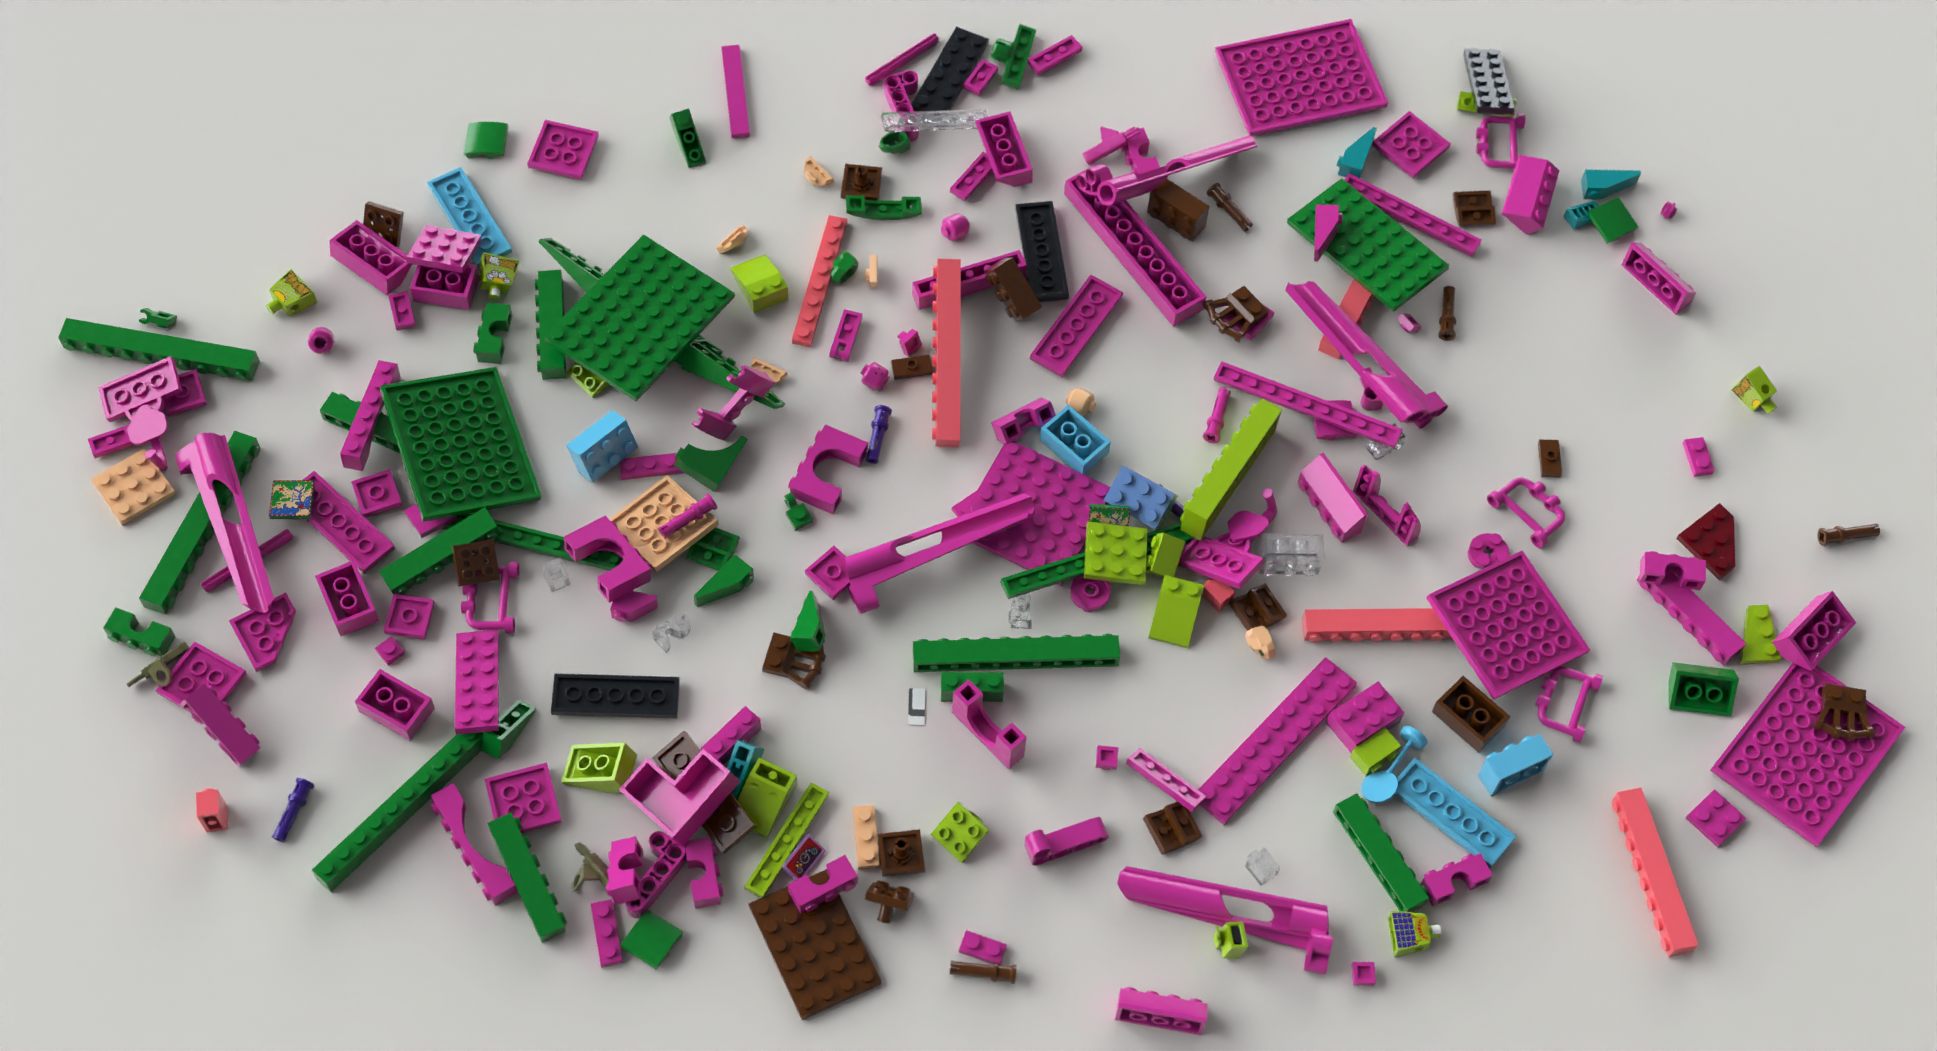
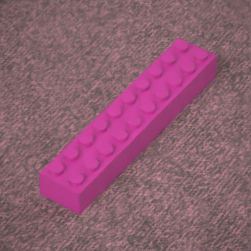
M1079 174L1065 181L1064 195L1173 327L1204 310L1203 303L1207 298L1126 200L1106 206L1099 201L1097 195L1087 194L1078 188L1076 178Z

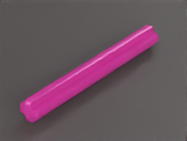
M935 33L926 37L867 75L865 82L872 86L939 43V37Z
M285 529L258 546L261 557L267 556L292 540L291 532ZM228 566L201 582V586L206 592H210L232 578Z

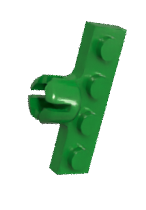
M1019 24L1014 42L996 39L992 48L991 58L1006 64L1001 84L1019 89L1036 29Z

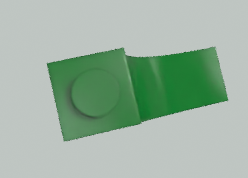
M741 435L731 446L714 451L702 450L688 443L684 449L680 447L674 456L677 459L674 466L714 492L748 439Z

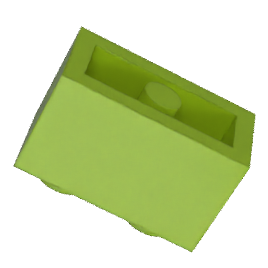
M1157 533L1151 541V553L1146 558V572L1163 579L1164 575L1174 577L1185 541L1166 533Z
M1384 727L1355 747L1350 758L1365 776L1371 772L1375 774L1383 767L1382 764L1387 761L1390 763L1396 759L1401 745Z

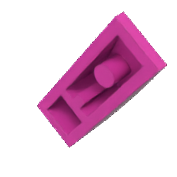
M1316 205L1314 262L1319 261L1337 234L1338 224H1342V213H1339V205Z

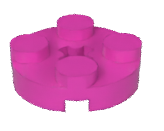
M1484 533L1472 539L1468 549V558L1471 564L1481 569L1509 557L1508 546L1497 533ZM1485 550H1491L1493 552L1492 556L1484 554Z
M1084 576L1073 579L1070 595L1076 606L1085 612H1092L1103 608L1108 603L1111 587L1109 581L1086 579ZM1086 588L1090 590L1094 588V594H1087Z

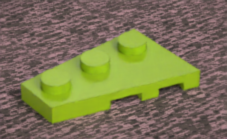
M1749 605L1747 607L1743 639L1746 645L1742 650L1739 665L1779 663L1781 661V655L1772 643L1776 638L1769 605Z

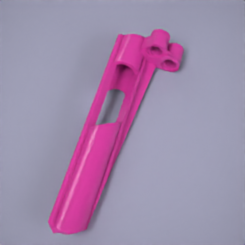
M1246 136L1173 159L1166 166L1138 175L1129 173L1113 178L1108 166L1101 164L1088 168L1085 173L1079 174L1076 178V183L1081 191L1090 195H1097L1103 205L1109 206L1151 192L1162 184L1169 175L1256 148L1257 144L1253 136Z
M1308 281L1298 285L1288 282L1285 289L1288 295L1400 423L1414 422L1419 429H1422L1434 417H1438L1446 411L1448 405L1435 391L1425 394L1315 282ZM1369 353L1387 375L1366 371L1353 355Z
M215 433L198 434L194 437L195 442L189 443L175 455L180 474L193 473L242 605L256 612L268 614L271 612L274 597L226 436H220ZM213 480L221 481L233 493L242 524H234L223 519Z
M1021 494L845 557L850 580V587L848 589L859 614L861 615L880 607L873 586L977 540L1030 520L1035 513L1032 496ZM940 531L942 532L941 543L908 556H902L896 550L898 546Z
M1126 866L1119 873L1117 884L1126 899L1222 927L1226 922L1243 921L1245 933L1307 950L1304 971L1326 975L1333 936L1329 935L1327 905ZM1222 895L1262 902L1272 910L1274 918L1269 922L1231 915L1224 904Z

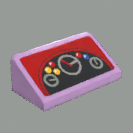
M807 834L783 864V872L794 880L807 875L825 852V849L812 836Z

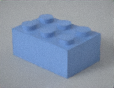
M1123 465L1104 501L1111 505L1130 506V516L1158 530L1163 525L1178 495Z

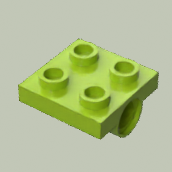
M957 802L933 830L931 835L961 863H964L989 833L990 829L983 824V821L975 813L968 810L960 802Z

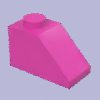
M631 591L612 602L610 608L612 618L620 622H633L657 609V596Z

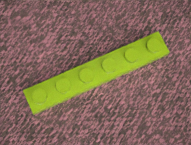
M812 782L809 784L745 884V890L759 898L766 896L782 871L783 864L794 852L829 796L827 790Z

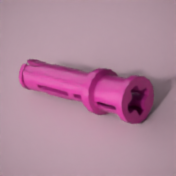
M1225 387L1218 389L1212 416L1207 419V430L1203 433V439L1209 443H1218L1220 441V430L1224 427L1223 416L1231 393Z
M706 494L704 499L696 504L692 503L687 511L659 527L658 530L664 539L695 519H702L703 515L712 509L716 510L718 507L713 498Z

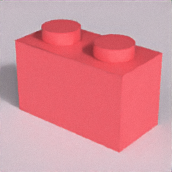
M208 788L202 792H196L197 818L205 831L227 830V805L218 789Z

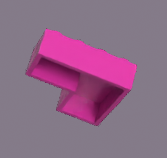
M702 749L675 781L647 757L619 790L673 839L684 846L740 783V780L706 750Z

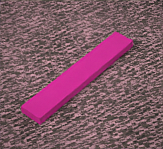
M740 45L721 46L731 138L750 137Z

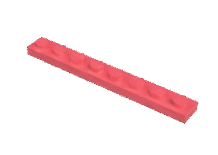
M828 216L792 337V344L811 347L830 284L833 262L837 259L847 226V218Z

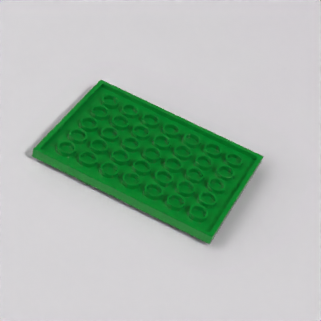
M643 234L544 336V341L637 402L732 301L735 293Z
M497 367L380 386L385 408L423 522L474 513L484 507L487 510L541 500L542 495Z

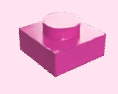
M1402 313L1397 318L1401 322L1400 326L1406 332L1417 333L1422 328L1411 314Z
M392 636L375 647L376 652L388 666L405 654L404 650Z
M1352 962L1353 985L1374 986L1376 984L1374 962Z

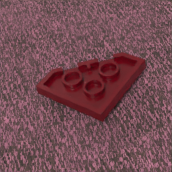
M1719 503L1681 532L1676 539L1695 557L1706 560V568L1718 580H1721L1735 567L1734 516Z

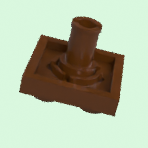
M845 164L841 199H846V195L865 196V200H878L882 167Z
M370 201L365 203L363 225L376 234L382 235V238L396 248L400 247L404 212Z
M494 540L452 546L458 587L500 580Z
M920 829L878 834L882 877L925 872Z
M877 881L873 882L866 891L865 900L881 904L877 920L883 923H890L893 908L907 911L913 901L914 893L910 892V889L907 887L898 886L895 888L889 886L887 882Z

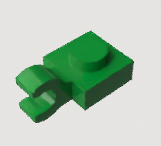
M149 308L140 310L141 313H145L147 319H139V322L142 324L150 322L156 324L157 327L168 328V326L177 322V315L162 311L155 312Z
M792 493L784 496L786 499L784 502L789 508L786 511V516L795 531L813 522V518L804 503L798 505Z

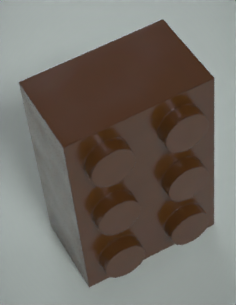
M1167 178L1150 192L1147 213L1152 218L1158 219L1166 227L1175 230L1183 238L1191 242L1205 229L1209 205Z
M1013 257L1003 258L984 270L987 274L985 275L986 280L995 287V294L1000 302H1004L1007 307L1005 311L1010 318L1013 317L1014 320L1025 319L1042 308Z
M1464 676L1436 701L1432 713L1478 753L1506 726L1511 717Z

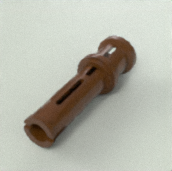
M1219 183L1213 184L1207 190L1206 194L1208 197L1211 196L1217 202L1216 205L1219 208H1223L1244 232L1249 230L1247 226L1250 228L1253 226V223L1231 201V195L1226 194L1221 189Z
M1445 286L1443 288L1442 316L1439 319L1441 329L1438 337L1444 341H1450L1456 337L1454 326L1456 325V318L1454 317L1455 288L1453 286Z
M1877 523L1848 528L1835 526L1833 529L1820 528L1817 536L1820 545L1826 546L1828 543L1834 542L1841 544L1848 539L1879 536L1880 528H1875L1879 526Z
M951 960L950 966L954 968H950V975L991 978L993 982L1001 980L1010 981L1011 984H1015L1016 964L1004 966L995 962L992 965Z

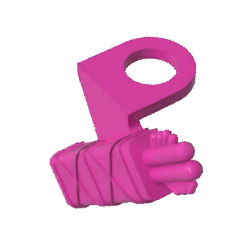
M1101 126L1102 142L1083 152V157L1086 163L1091 165L1128 145L1127 140L1133 141V139L1138 138L1141 131L1138 127H1132L1129 130L1127 129L1124 134L1123 132L1119 133L1116 130Z

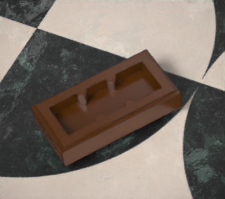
M929 355L891 360L894 380L932 375L933 373Z
M1539 439L1538 450L1541 477H1561L1559 440Z

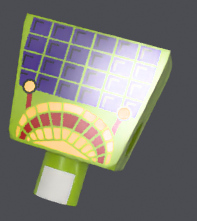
M1391 911L1387 918L1394 957L1424 951L1430 946L1431 938L1441 937L1440 925H1428L1427 916L1424 913Z

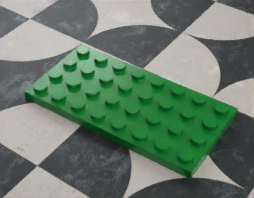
M1342 178L1287 219V224L1315 246L1316 205H1339V213H1342V224H1338V232L1323 254L1393 312L1449 269L1448 263Z

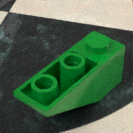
M685 109L672 113L669 118L688 167L705 163L706 159L690 110Z
M809 591L790 638L797 651L819 652L826 634L819 603L813 591Z

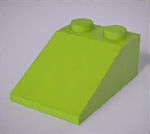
M765 254L730 267V271L753 313L788 300V286L780 272Z
M1164 575L1148 638L1188 648L1204 585Z
M626 743L572 745L561 783L607 793L621 792L619 790L621 786L632 775L637 754Z

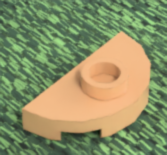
M809 156L804 166L806 179L817 186L833 184L834 178Z
M740 225L716 249L719 253H724L732 248H738L744 243L743 240L748 235V230L744 225Z
M870 255V269H866V281H870V288L877 286L876 255Z
M753 357L751 368L766 372L775 384L782 382L788 376V372Z

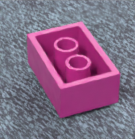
M468 264L463 273L417 265L410 287L413 301L470 310L480 279L477 266Z
M354 560L315 575L340 637L379 622L376 610Z
M381 669L377 671L355 700L360 713L408 741L413 739L435 709L432 698Z
M1378 681L1332 711L1326 724L1349 752L1352 753L1355 747L1384 727L1390 730L1399 724L1405 712Z

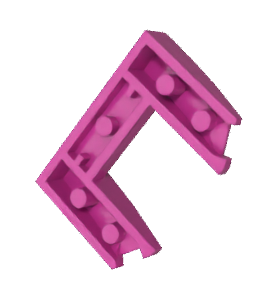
M742 365L743 371L738 374L737 378L731 374L726 378L730 383L740 387L719 413L699 408L697 414L701 416L699 418L700 422L693 421L691 424L706 434L725 441L737 427L733 420L740 416L742 409L753 401L755 395L763 397L775 382L766 372Z
M1363 465L1360 468L1353 492L1406 546L1410 545L1419 537L1421 531L1419 519L1408 502L1403 505L1400 514L1398 511L1393 510L1387 504L1386 499L1378 495L1381 485L1380 474Z

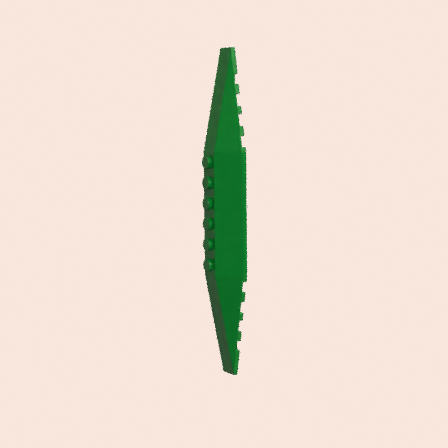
M552 238L539 240L542 247L586 293L604 275L601 273L602 268L597 265L594 268L586 263L587 259L580 255H574L570 252V249ZM701 335L674 361L680 364L683 370L734 392L740 389V387L726 379L730 374L737 378L741 372L735 366L736 362L729 357L726 359L722 355L723 351ZM770 390L763 397L755 395L753 399L773 409L785 406V403Z

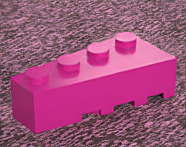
M204 683L186 697L180 705L184 710L186 708L191 710L192 718L197 723L206 726L204 728L206 733L213 740L216 741L218 739L220 741L219 747L239 766L260 749L258 745L260 742L252 733L249 735L244 729L246 725L240 718H234L230 713L232 711L230 706L225 701L221 703L216 697L218 695L217 691L211 685L207 686Z

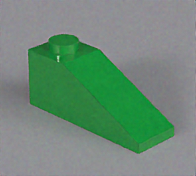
M734 555L694 595L695 606L700 607L740 592L744 587L750 586L754 580L753 568Z
M518 699L499 717V731L483 732L481 751L500 759L512 747L535 713L536 708Z

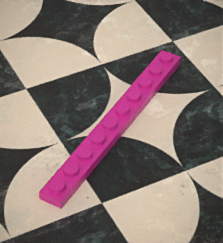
M1222 361L1214 375V381L1258 398H1263L1266 401L1394 449L1403 432V429Z

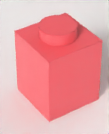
M1210 578L1204 584L1202 597L1220 612L1234 598L1236 591L1228 584Z

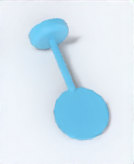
M1404 726L1401 729L1400 736L1406 745L1387 771L1382 770L1377 771L1375 774L1371 773L1364 779L1361 785V792L1366 800L1372 803H1383L1390 800L1396 794L1398 780L1392 772L1410 747L1423 749L1428 743L1426 737L1420 731L1410 726Z

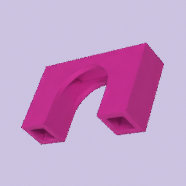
M824 425L822 431L819 430L817 432L814 445L808 448L805 461L800 462L796 477L791 478L788 485L790 493L797 500L834 514L842 500V489L821 481L815 475L814 469L820 462L831 458L840 459L860 467L868 453V442Z
M606 515L564 536L565 550L575 562L598 551H611L623 559L617 567L597 577L598 590L609 603L651 581L652 568L650 564L640 557L637 548H633L629 544L626 535L621 534L615 522L610 521Z
M968 679L953 692L952 713L1009 770L1024 757L1027 737L1013 723L1004 730L998 728L983 708V693Z

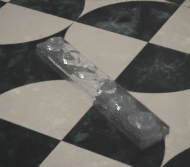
M986 110L883 112L881 120L885 132L977 129L975 120L988 117Z

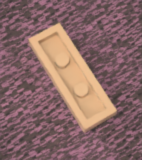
M874 805L853 807L858 870L879 868Z

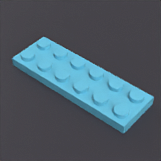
M462 167L427 182L430 191L454 230L481 235V243L472 257L477 268H479V261L483 252L502 257L512 253V248Z
M1416 758L1397 777L1398 790L1395 795L1470 854H1473V856L1481 853L1489 868L1494 865L1516 838L1515 834Z

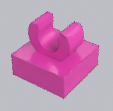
M911 329L908 333L902 331L897 336L900 339L899 342L903 354L908 357L922 346L918 331Z
M1098 745L1095 768L1116 770L1119 747Z

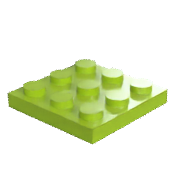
M1087 522L1084 578L1144 585L1146 582L1147 528Z

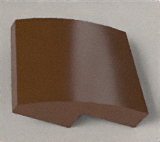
M1491 190L1461 191L1452 194L1458 226L1496 224Z
M1266 583L1251 588L1247 594L1233 598L1229 602V605L1247 631L1259 626L1268 628L1287 617L1286 612Z
M1179 802L1166 805L1163 810L1147 814L1143 818L1161 855L1177 850L1202 838V834L1190 811Z

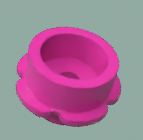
M1669 201L1665 203L1660 212L1664 219L1672 218L1677 211V208H1675L1676 203H1670Z

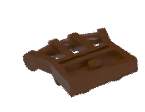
M1242 286L1232 294H1228L1226 298L1214 301L1207 300L1203 303L1204 309L1209 314L1210 322L1219 328L1218 330L1221 334L1225 333L1233 337L1238 343L1241 342L1250 327L1269 314L1265 306L1245 286ZM1229 306L1219 314L1215 311V308ZM1233 312L1237 315L1228 323L1222 321ZM1242 321L1245 323L1239 332L1232 329Z
M773 632L762 672L789 678L805 690H808L811 687V682L822 671L821 664L826 658L823 644L819 652L797 651L790 636ZM798 656L814 660L812 665L796 662L794 658ZM791 669L808 672L805 678H801L792 672Z
M1824 683L1822 686V711L1813 728L1816 730L1820 729L1832 735V738L1835 739L1840 737L1847 738V741L1852 742L1855 739L1861 738L1873 739L1875 732L1866 716V690ZM1828 711L1832 712V726L1823 722ZM1840 714L1847 715V730L1840 727ZM1855 716L1858 717L1862 730L1855 731Z

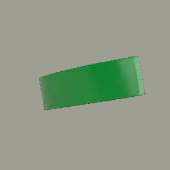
M846 195V213L872 220L911 218L922 214L921 197L902 196L901 201L865 200V196Z

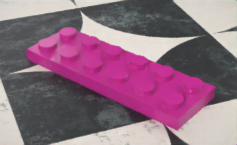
M1090 275L1030 354V360L1063 377L1123 297V292Z
M315 471L303 479L314 480L315 482L311 519L306 520L350 562L354 560L357 568L363 574H366L395 549L392 542Z
M498 630L456 633V735L499 731Z

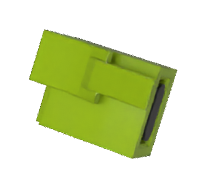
M1243 921L1226 922L1220 931L1216 925L1215 933L1213 934L1215 949H1221L1223 959H1239L1248 948Z

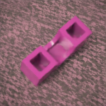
M1144 127L1139 128L1141 133L1138 138L1133 139V141L1127 140L1128 145L1121 148V151H1124L1126 154V163L1131 167V173L1134 175L1160 168L1156 157L1144 158L1141 156L1148 153L1150 143Z
M1039 398L991 422L997 440L1008 444L1024 436L1022 433L1024 429L1032 426L1042 427L1056 414L1051 401Z
M1645 551L1640 560L1639 582L1660 585L1665 577V572H1672L1678 576L1680 588L1700 591L1706 582V560H1701L1697 557L1687 558L1676 554L1667 555L1656 551Z
M744 706L701 750H706L718 762L724 765L730 760L737 740L748 742L761 730V719L748 707Z
M634 836L611 842V851L608 852L610 867L607 868L609 884H606L608 896L613 898L615 904L641 899V880L634 868L642 866L643 849L639 841Z
M710 837L689 840L685 844L688 868L699 867L706 872L701 879L690 881L695 909L721 904L720 897L724 896L722 883L717 884L716 877L720 876L719 864H714L713 857L717 856L715 843L711 844Z
M1481 853L1475 856L1469 854L1456 864L1450 862L1443 866L1442 870L1437 872L1436 870H1431L1424 875L1420 885H1423L1427 890L1432 907L1453 897L1455 889L1451 884L1453 879L1464 881L1469 890L1489 883L1493 874Z
M846 855L826 864V872L830 877L827 883L816 885L811 882L808 875H805L788 884V892L800 913L810 912L817 908L818 904L824 901L829 902L835 899L837 894L843 891L848 892L856 887L858 876Z

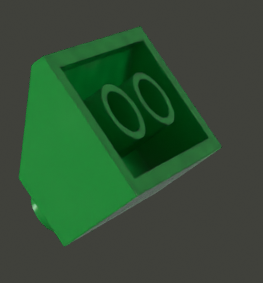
M1672 662L1669 677V709L1731 717L1739 677L1731 669Z

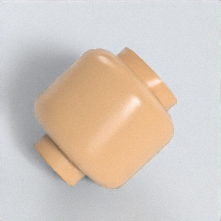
M1076 388L1075 390L1072 389L1067 395L1066 404L1070 405L1081 416L1094 411L1096 402H1094V395L1082 388Z

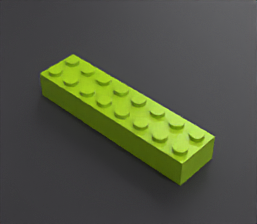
M1261 398L1258 404H1253L1249 412L1250 416L1248 418L1244 417L1240 424L1241 429L1233 433L1230 445L1226 444L1221 452V458L1215 459L1211 467L1212 471L1205 474L1201 487L1197 486L1193 492L1192 500L1188 499L1183 507L1184 512L1180 518L1182 522L1181 531L1199 541L1203 539L1275 433L1282 412L1281 408Z

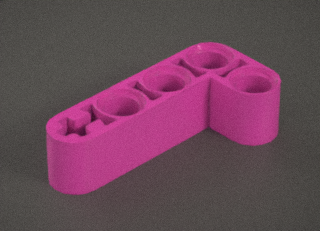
M912 70L889 75L884 81L885 97L899 130H904L910 142L917 140L919 136V122L908 98L909 95L915 94L918 90V74Z
M1094 817L1046 835L1043 830L1033 831L1025 837L1024 846L1032 865L1036 866L1106 841L1109 835L1101 817Z
M662 831L653 832L649 837L650 850L658 859L641 879V899L626 902L628 914L633 918H640L647 909H650L686 863L687 858L684 846ZM658 841L664 842L660 847L654 846ZM674 853L681 854L677 859L671 857ZM662 869L668 870V873L665 875L658 874ZM647 886L655 887L651 892L644 890Z

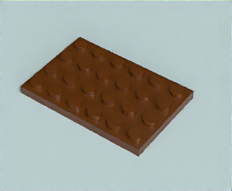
M826 870L810 876L809 879L816 885H823L829 881L830 877ZM788 886L748 903L749 909L801 1020L882 984L840 894H837L836 898L829 902L824 901L818 904L814 910L803 913L799 912L791 898Z

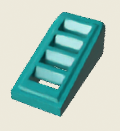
M1596 201L1573 206L1566 209L1563 217L1572 229L1575 230L1592 222L1586 210L1590 211L1599 205Z

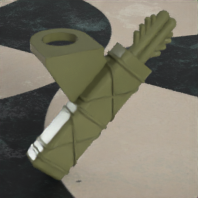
M186 642L175 646L172 650L162 655V657L141 670V674L129 681L127 686L131 687L144 677L146 679L152 677L160 686L170 684L172 674L167 665L185 654L189 646ZM160 670L166 674L165 681L160 680L158 676Z
M581 842L576 843V850L585 858L582 861L584 864L573 880L572 890L577 892L584 881L599 880L606 887V884H609L607 868L609 867L596 853L591 854Z

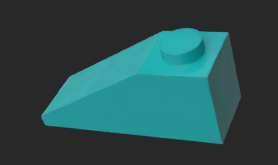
M1371 128L1349 146L1343 156H1339L1336 165L1339 167L1338 175L1347 177L1350 173L1358 178L1361 177L1377 128Z
M1585 169L1581 179L1583 199H1603L1637 184L1641 171Z
M739 740L736 741L726 768L740 780V783L732 791L737 800L758 758H762L765 750L747 741Z

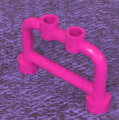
M1517 113L1516 117L1488 116L1482 120L1480 128L1476 129V139H1480V143L1476 145V154H1481V160L1485 165L1492 168L1515 169L1518 160L1517 128L1524 129L1525 114ZM1488 124H1510V161L1491 160L1488 157Z
M1515 478L1499 492L1492 491L1487 496V501L1492 507L1498 508L1504 503L1535 531L1530 536V539L1538 548H1542L1547 544V537L1565 522V513L1558 506L1561 503L1560 499L1556 495L1548 497L1544 493L1546 487L1542 482L1538 481L1534 484L1527 478ZM1523 485L1529 489V493L1534 498L1538 497L1543 502L1547 510L1553 511L1557 515V519L1546 529H1543L1511 500L1507 494L1517 486Z
M509 562V566H498L499 574H502L498 621L479 622L474 620L477 584L463 586V595H467V601L461 602V613L466 614V622L471 628L477 630L505 629V633H515V618L507 617L509 578H519L520 567L519 562Z
M1559 667L1553 670L1549 678L1545 676L1541 688L1545 689L1544 694H1539L1535 703L1536 706H1539L1537 714L1539 721L1549 728L1573 736L1572 741L1580 743L1586 729L1578 725L1589 690H1599L1603 676L1595 673L1593 677L1567 667ZM1560 675H1566L1583 682L1568 726L1551 720L1546 716L1551 696Z

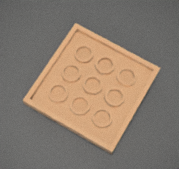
M668 475L609 519L615 522L618 531L626 535L629 544L633 548H637L640 557L647 561L656 573L719 525L718 520L708 512L703 515L702 519H695L664 539L658 528L687 511L692 503H697L693 497Z

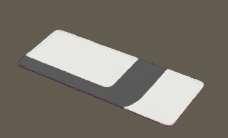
M909 689L908 725H925V689Z

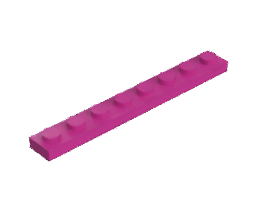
M1350 173L1345 178L1348 184L1384 213L1471 257L1481 244V239Z

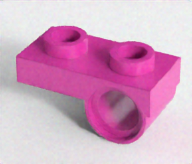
M1370 367L1365 368L1366 371L1373 373ZM1360 377L1364 387L1360 401L1361 407L1367 411L1382 409L1383 402Z

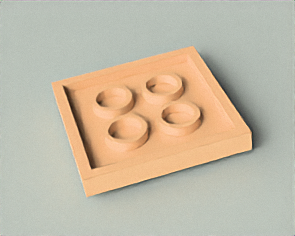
M145 448L91 479L122 526L176 495L159 468L149 459L145 458L147 452Z

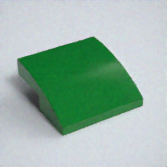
M501 122L469 123L464 155L467 158L484 155L487 159L504 156L509 125Z
M1619 197L1605 202L1587 213L1607 244L1639 228Z
M715 527L689 548L686 559L719 571L731 559L740 537Z
M647 909L625 937L620 947L657 969L669 956L673 946L680 940L683 931Z

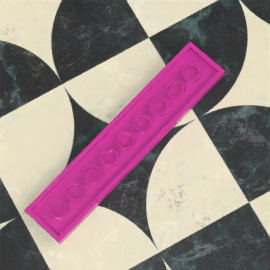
M1325 657L1198 789L1206 796L1205 801L1200 806L1225 825L1356 687L1357 682Z

